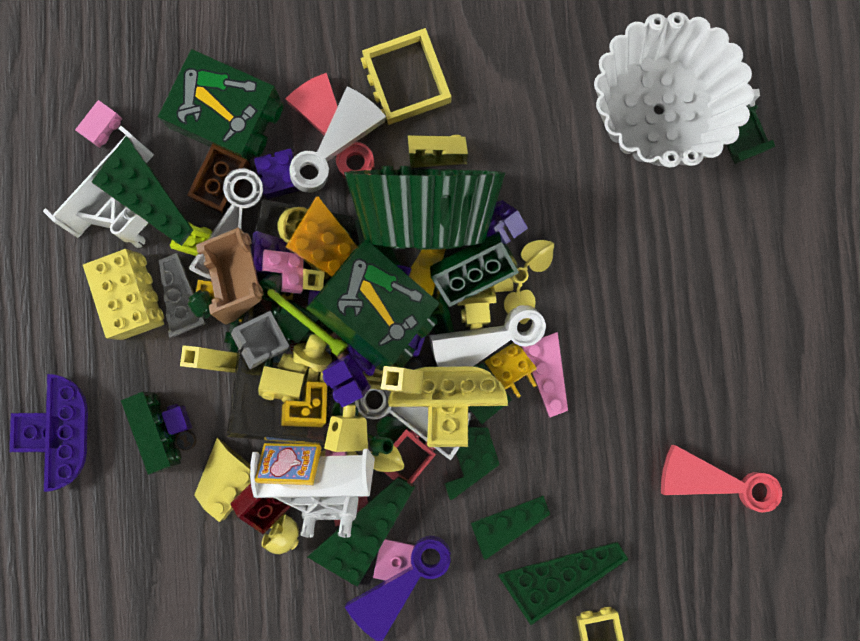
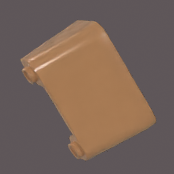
M239 227L196 245L198 254H204L205 256L204 266L209 269L215 299H212V304L209 305L210 314L225 325L234 322L260 302L264 295L263 289L258 283L250 249V236Z

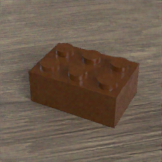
M212 144L187 196L204 206L225 214L231 203L227 200L223 191L224 180L232 170L238 168L249 170L251 167L250 163L246 159ZM240 179L234 184V193L236 195L244 179Z

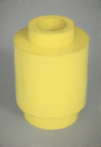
M283 353L278 364V368L282 370L301 373L304 376L309 367L304 364L295 363L291 353Z

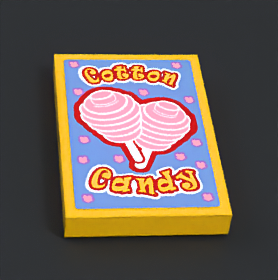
M264 443L255 481L263 484L314 485L322 447L317 444Z

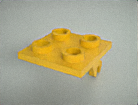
M514 342L484 361L494 377L502 383L505 390L510 387L517 398L521 397L514 383L522 377L526 376L533 388L537 386L531 375L537 369L523 349Z

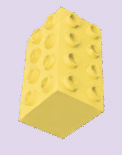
M123 249L83 264L106 339L124 340L164 325V314L157 303L158 295L152 288L151 283H153V280L147 272V261L141 253Z

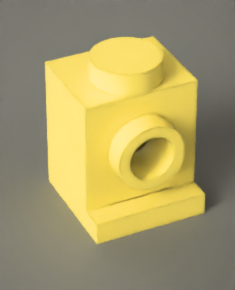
M303 269V289L321 291L325 271Z

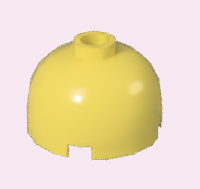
M293 207L281 214L278 220V232L284 242H289L308 209Z
M283 514L270 527L269 535L265 533L261 542V546L273 554L286 553L290 549H295L299 543V527L297 523L288 515Z

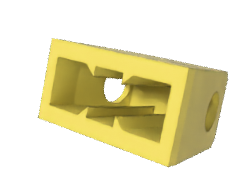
M349 404L343 407V416L331 417L324 449L334 452L363 451V449H368L367 421L364 417L355 416L356 405Z

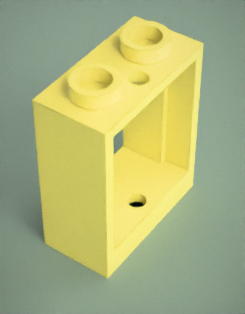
M604 607L599 612L594 613L592 611L581 612L580 616H576L581 641H588L585 624L613 619L617 641H624L618 612L612 609V607Z

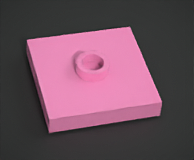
M385 539L378 551L373 578L386 581L411 567V554L414 545Z

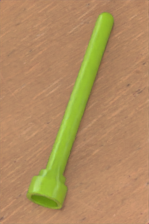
M268 290L267 294L269 297L329 344L333 354L339 357L348 346L346 342L342 339H334L275 290Z

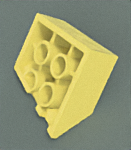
M461 135L408 136L411 168L467 164L466 138L461 137Z
M219 438L215 441L194 496L205 511L218 522H221L233 510L230 503L251 483V465Z

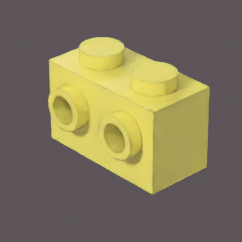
M489 302L465 304L464 309L461 310L462 323H465L466 327H470V330L482 329V326L489 325L491 322Z
M264 366L258 388L259 395L266 400H274L275 398L282 400V402L286 400L299 401L304 383V374Z

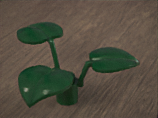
M335 403L331 417L343 416V408L340 403ZM356 407V410H355V416H358V408H357V407ZM387 416L381 418L376 425L378 434L373 436L367 433V437L371 439L369 444L373 450L371 454L379 456V453H391L393 444L407 427L396 418Z

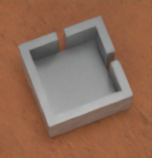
M271 311L235 327L231 333L239 350L244 349L241 354L249 369L266 362L268 358L272 359L286 352L290 347Z

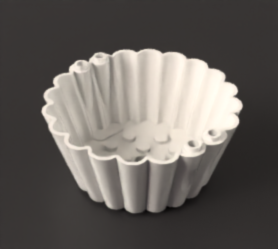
M675 12L667 18L660 14L650 15L646 19L645 24L633 22L627 26L625 35L615 36L611 40L610 52L602 55L599 60L601 74L595 78L594 82L598 95L596 108L611 140L619 143L620 150L623 153H632L635 160L649 162L657 166H693L699 164L703 158L718 156L723 150V145L737 140L739 136L738 127L743 126L749 120L750 113L746 105L750 104L754 98V91L747 84L751 79L752 71L746 63L741 62L743 59L742 49L737 44L729 43V37L725 30L717 27L710 28L709 22L702 17H694L689 20L685 14ZM660 106L664 110L663 114H656L654 107Z

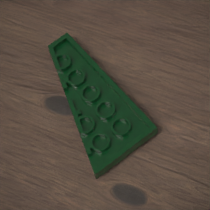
M612 542L498 573V576L529 624L532 625L627 561L628 557L618 542Z

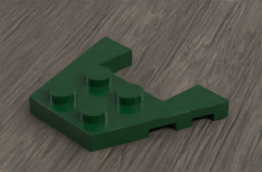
M468 427V447H460L456 452L464 477L445 483L450 500L457 497L500 465L488 427Z

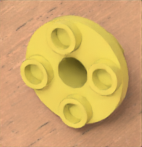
M316 334L310 335L307 343L296 344L292 351L295 363L309 366L316 372H322L323 369L330 365L332 357L325 350L327 343Z

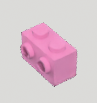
M98 100L75 130L100 148L107 143L113 130L120 126L122 118Z

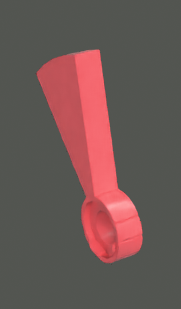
M327 73L305 82L285 98L292 108L324 136L338 107ZM355 142L336 157L338 170L345 179L344 172L374 170L375 167L372 151L361 142ZM353 155L362 156L365 160L363 167L359 170H352L347 166L348 159Z
M671 445L661 479V494L739 493L741 502L747 508L761 513L772 511L780 504L782 488L776 478L761 472L750 473L740 481L676 445ZM757 483H763L767 488V495L761 501H756L752 496V489Z

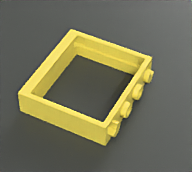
M426 28L362 50L363 58L360 59L363 68L368 69V82L370 86L374 85L376 91L373 92L376 103L380 102L382 107L380 110L386 116L388 125L451 103V94ZM420 41L440 95L390 112L371 58Z

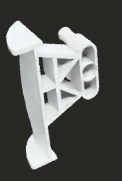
M122 126L118 128L125 136L130 138L146 163L154 156L151 151ZM121 140L54 214L46 208L43 212L54 223L77 238L93 224L110 228L111 233L124 242H130L135 247L141 248L142 245L138 242L144 245L145 238L140 236L139 233L148 222L91 182L122 142Z
M363 449V455L320 456L314 485L257 483L255 477L261 455L258 452L252 453L250 478L254 498H275L302 511L304 521L301 536L311 538L314 536L315 521L340 520L338 536L345 538L347 534V538L351 537L352 521L355 520L357 514L358 497L370 496L375 458L369 449Z

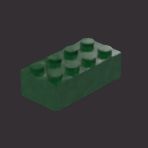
M500 232L485 238L483 243L471 245L430 266L431 279L449 307L519 273L517 262Z
M143 391L121 400L147 474L158 473L181 464L180 451L178 448H175L173 443L175 440L174 435L168 434L162 416L159 396L155 392Z

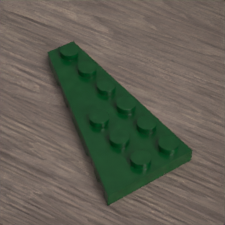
M125 136L91 182L182 246L192 233V227L164 190V187L146 164L139 151L134 147L130 138Z
M398 476L357 512L355 520L352 521L351 537L347 538V534L345 538L338 536L339 529H337L319 547L313 550L307 558L358 587L413 492L415 485Z

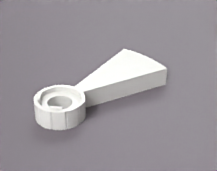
M347 86L318 151H303L292 159L290 178L293 185L303 192H315L323 188L328 180L329 167L327 162L383 124L386 119L384 113L364 95ZM306 165H312L318 170L319 174L316 178L308 180L301 176V168Z
M238 168L232 170L226 176L223 191L231 205L208 240L238 227L241 229L242 208L254 206L258 203L263 193L262 181L255 172L246 168ZM240 179H247L252 183V192L247 197H239L234 193V184ZM197 254L189 269L211 279L209 269L204 266L206 261L204 254Z
M521 305L508 313L504 326L429 335L430 346L438 367H473L510 340L519 346L536 344L543 337L546 324L543 316L535 308ZM524 318L532 319V325L529 330L525 332L517 331V325L520 320Z
M369 389L364 397L355 401L358 412L363 417L380 419L391 413L427 442L428 407H389L388 400L391 391ZM373 390L380 392L383 397V403L378 409H372L366 403L368 393ZM468 412V426H469V421H470L471 412ZM460 447L434 448L449 460H452Z

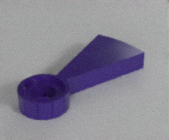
M426 536L419 539L412 550L411 567L346 603L345 609L351 618L371 638L376 641H383L420 576L426 579H435L442 576L448 570L451 561L449 546L443 539L437 536ZM432 548L439 552L441 558L438 563L430 565L424 562L422 553L426 549Z

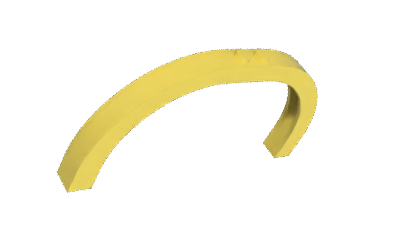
M183 346L180 366L262 376L265 362L249 369L244 357L240 353ZM273 362V368L280 369L278 368L279 363ZM384 366L381 371L375 369L372 376L364 373L371 386L370 389L421 394L424 372ZM309 367L305 373L304 381H307ZM319 372L317 381L320 380L321 372Z

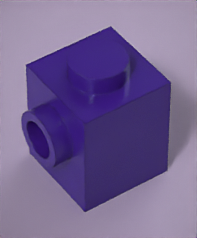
M174 404L166 407L167 411L162 412L169 435L192 428L185 406Z

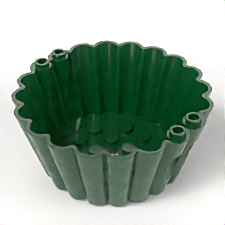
M382 166V170L344 172L364 239L373 245L406 249V247L417 248L420 250L450 249L483 243L506 173L488 170L411 169V166H400V169L394 170V166Z

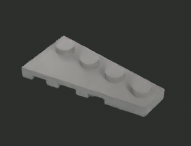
M175 253L159 260L161 280L164 287V302L166 303L167 310L166 318L169 325V338L206 324L204 316L200 318L195 317L187 305L188 297L193 295L194 291L179 254Z

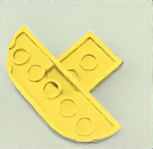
M470 366L423 367L415 369L424 372L421 394L391 391L388 400L389 407H428V447H468V406H508L507 394L502 383L492 376L490 372Z

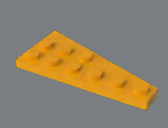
M316 197L286 245V248L332 277L353 250L357 248V245L322 200Z

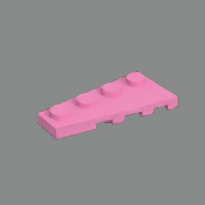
M558 332L541 338L534 345L521 346L537 368L532 372L549 418L568 411Z

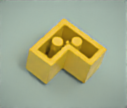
M306 382L303 386L302 401L286 400L282 405L281 426L322 428L326 424V383Z

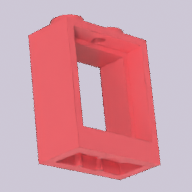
M406 429L393 445L397 448L408 436L429 455L408 480L397 471L384 473L392 480L400 476L413 483L435 457L436 453L434 452L435 448L428 447L427 442L424 444L419 439L420 436Z

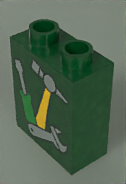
M191 49L157 117L167 128L209 147L214 144L250 162L252 156L260 157L264 152L268 138L263 133L269 122L274 124L278 122L283 112L284 103L279 101L280 97L273 85Z
M365 239L353 250L306 309L381 371L384 366L389 367L394 364L396 367L402 368L415 352L408 344L416 334L424 338L435 326L437 319L431 314L439 302Z

